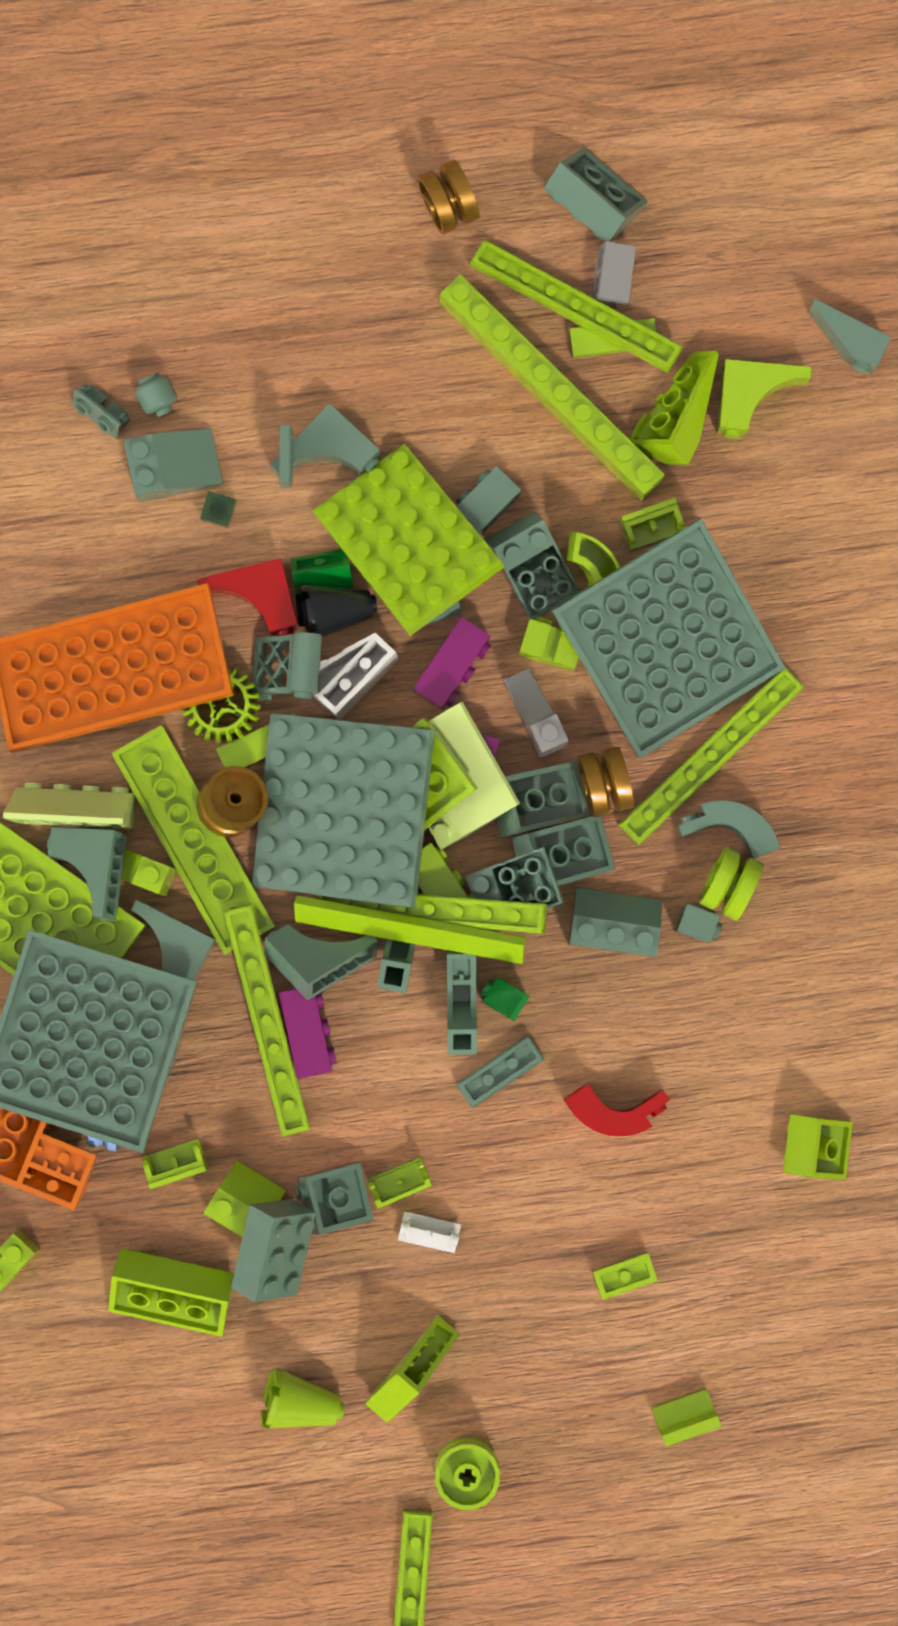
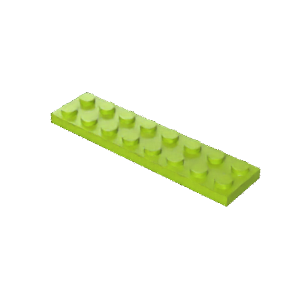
M160 725L112 752V756L223 954L227 955L233 951L223 911L252 903L260 935L276 927L226 837L218 836L209 831L200 821L196 810L197 796L200 791L164 726Z

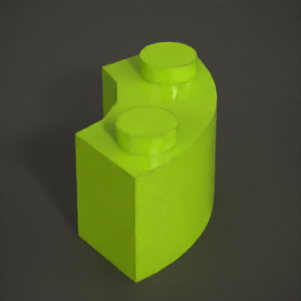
M570 531L565 560L577 564L584 571L588 580V587L620 567L615 556L603 543L589 535Z

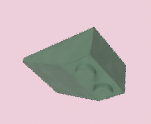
M211 428L153 433L123 440L135 496L139 502L223 485Z
M577 760L505 776L520 804L496 818L500 838L590 817Z
M590 816L511 838L516 857L545 847L558 886L615 870L601 816L595 818Z

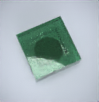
M208 491L200 517L201 521L229 528L237 500Z

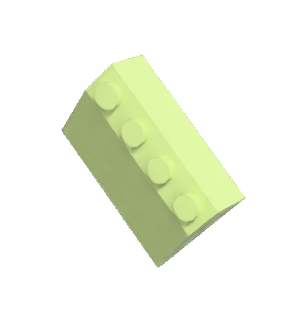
M463 702L429 720L478 787L474 793L429 827L440 849H444L462 840L520 804Z
M25 783L24 788H15L3 812V818L18 824L134 830L136 797L133 793H129V788L111 787V792H100L99 786H83L82 791L71 790V785L54 784L53 789H42V784Z

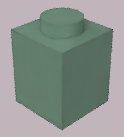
M685 904L675 932L707 944L711 943L712 938L717 940L722 928V923L718 922L720 915Z

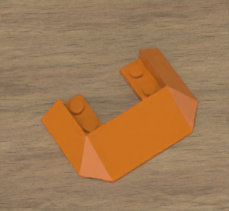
M0 1108V1181L75 1211L92 1180H89L98 1154L49 1135L52 1124Z

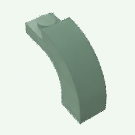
M720 800L701 804L698 807L702 817L698 818L697 813L681 818L682 824L676 827L680 838L711 826L729 828L741 838L749 858L753 859L781 849L772 827L765 818L754 809L738 802Z
M386 940L377 988L401 993L407 992L416 944Z
M447 950L448 1055L477 1054L476 955Z

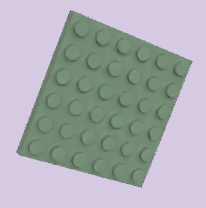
M702 519L695 520L551 610L639 759L786 668Z
M271 713L263 778L268 792V806L258 823L252 886L396 906L416 907L435 730Z
M28 930L0 1017V1108L144 1153L198 982L43 933Z

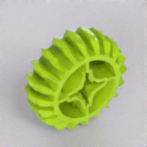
M233 668L230 673L232 687L234 685L237 686L244 695V709L232 703V696L227 697L225 701L232 709L221 708L218 713L216 712L217 706L212 701L205 704L211 707L209 724H206L201 719L198 705L183 711L185 717L193 716L187 722L189 727L199 725L194 732L197 736L206 731L204 739L208 742L212 739L213 734H215L217 744H221L222 735H226L228 743H232V733L235 732L241 739L244 737L240 731L243 726L247 731L252 730L247 721L248 719L255 722L258 721V717L251 714V710L259 711L261 709L259 704L252 703V701L259 699L260 696L258 693L249 694L256 686L253 682L244 685L248 679L246 674L241 675L237 679L238 669ZM227 715L240 717L230 726L217 728L218 724Z

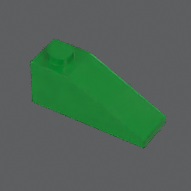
M498 977L494 982L489 979L480 993L485 997L482 1001L483 1003L512 1021L516 1020L530 997Z

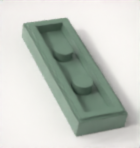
M527 1035L456 1083L470 1106L474 1108L545 1059L529 1035Z

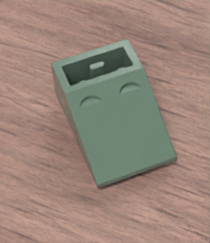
M535 512L530 513L485 540L503 563L504 568L501 569V572L529 619H535L580 592L546 523Z
M545 847L465 875L473 898L547 904V909L564 903Z

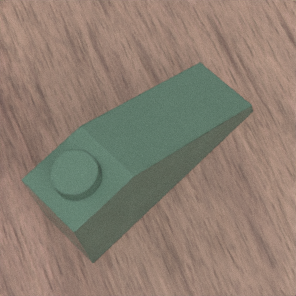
M814 299L808 313L845 362L851 364V368L854 371L872 375L892 337Z

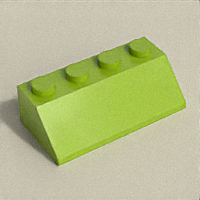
M121 1248L111 1278L108 1312L222 1337L233 1293L231 1286L234 1273L222 1269L199 1266L195 1263L172 1260L164 1256L159 1257L145 1254L137 1250Z

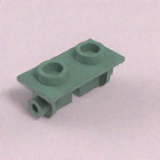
M85 383L80 389L76 387L72 400V405L81 415L87 416L94 421L101 431L109 433L117 439L120 426L124 428L130 422V418L127 416L128 413L113 401L104 407L103 404L107 401L108 397L93 385Z

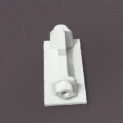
M404 1211L398 1240L455 1253L461 1224Z

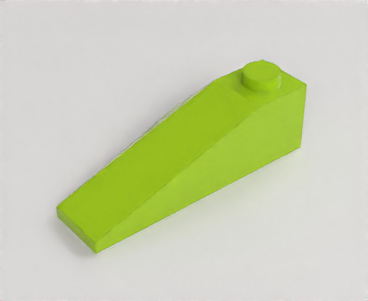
M694 351L674 375V384L665 395L660 393L655 399L658 404L650 414L644 413L638 420L629 440L645 455L666 465H689L702 434L719 356L717 351Z

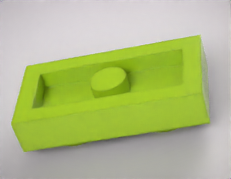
M648 1252L592 1271L602 1300L658 1281Z

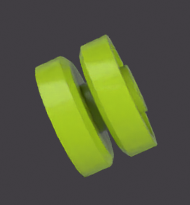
M726 846L708 874L699 904L714 910L720 905L724 896H726L722 906V915L738 921L753 895L764 864L753 858H748L737 871L741 859L740 852Z
M460 1436L449 1441L440 1450L435 1461V1484L440 1496L449 1505L460 1510H475L485 1506L495 1496L500 1484L499 1462L494 1450L485 1441L474 1436ZM465 1469L472 1470V1474L468 1476L463 1473H465Z

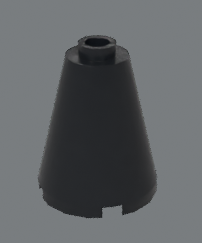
M299 584L296 589L301 591V594L296 595L299 627L305 626L308 633L320 634L324 637L371 619L373 612H377L376 597L371 595L369 590L313 584Z

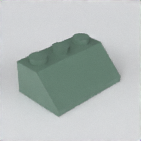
M585 147L561 161L543 188L555 202L567 208L576 220L588 226L598 239L610 242L623 232L648 203L643 196Z
M576 887L568 945L657 957L661 931L662 900Z

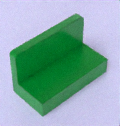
M342 549L290 558L296 595L301 594V591L296 589L299 584L354 588L349 560Z

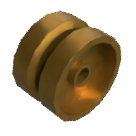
M455 159L440 165V178L432 170L417 176L424 204L442 235L457 229V217L465 224L480 218L474 193L462 168Z
M619 746L603 751L602 763L604 769H602L600 761L594 753L578 757L583 792L594 818L609 814V795L614 807L618 811L634 808L631 783Z
M232 765L220 769L202 786L197 796L196 810L200 821L209 831L218 836L235 837L244 834L263 817L268 806V792L264 782L255 772L246 767Z

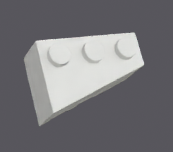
M373 633L343 649V652L320 662L318 694L312 696L335 718L342 720L399 660L396 651L382 638Z

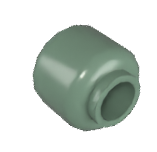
M156 372L137 381L139 386L135 389V395L146 414L155 412L157 417L173 410L171 404L176 402L177 394L168 376H160Z

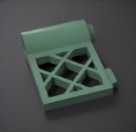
M295 632L293 635L256 637L252 679L256 687L251 693L259 694L260 698L257 700H271L272 695L294 694L296 699L310 700L311 695L318 694L322 635ZM290 642L289 654L285 657L282 651ZM266 644H269L272 652L266 659L265 647ZM278 659L281 665L274 672L271 666ZM286 672L287 685L283 687L280 679ZM267 673L270 680L262 688L263 677Z

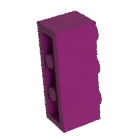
M461 616L414 686L413 691L440 710H443L446 705L451 707L460 694L456 691L460 683L463 681L467 684L476 669L472 665L479 657L483 660L492 645L488 643L490 635Z
M297 989L280 992L279 996L297 1079L333 1071L332 1065L337 1064L334 1047L328 1048L326 1036H330L331 1032L328 1019H322L320 1008L325 1007L322 992L308 1001Z

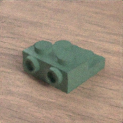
M353 1163L299 1177L300 1184L296 1185L297 1196L301 1202H305L307 1208L316 1212L312 1235H322L373 1220L360 1163Z

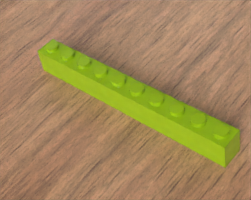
M461 274L440 293V304L635 496L643 501L662 482L665 474Z

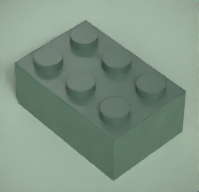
M293 1199L250 1204L231 1288L253 1302L297 1295L316 1212Z

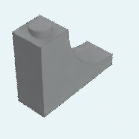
M530 668L504 679L503 682L538 758H543L565 748L569 741L557 714L552 711L545 700Z

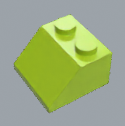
M790 1114V1121L787 1127L786 1152L783 1159V1173L809 1178L846 1180L853 1122Z
M236 1160L203 1214L243 1237L250 1204L280 1201L286 1189Z

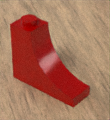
M281 558L197 579L198 585L208 583L212 594L232 595L252 605L266 621L271 636L293 635L294 630L299 629Z

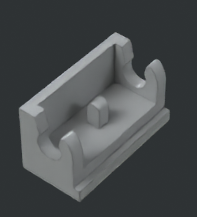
M605 241L598 248L592 292L594 299L610 307H620V304L629 303L636 251L635 246Z

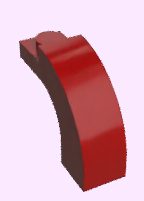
M588 1083L563 1099L571 1112L584 1125L596 1132L609 1136H631L653 1127L646 1116L649 1114L652 1117L659 1115L667 1109L665 1103L670 1101L664 1090L660 1089L633 1108L614 1110L605 1106L598 1099Z

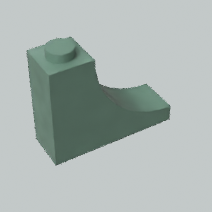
M330 403L293 440V469L305 463L328 461L346 466L360 476L364 472L369 473L380 462L378 459L380 457V450ZM279 456L270 464L272 472L278 477Z
M51 827V834L47 840L48 856L59 861L71 863L83 875L91 893L93 917L103 921L116 922L127 835L115 830Z
M136 900L131 910L141 916L156 934L162 951V971L196 981L216 940L140 900Z
M287 924L280 929L273 930L265 938V956L308 1001L377 957L378 940L373 936L366 935L347 942L319 941L301 934L290 924Z

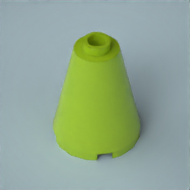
M273 1368L274 1371L270 1372L263 1395L266 1410H261V1427L273 1429L334 1426L337 1420H342L345 1403L341 1402L339 1395L282 1369Z

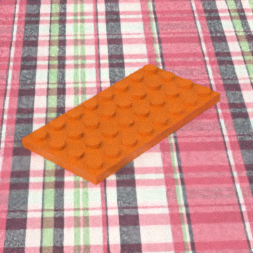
M208 583L0 638V711L8 751L11 753L234 696L212 592Z

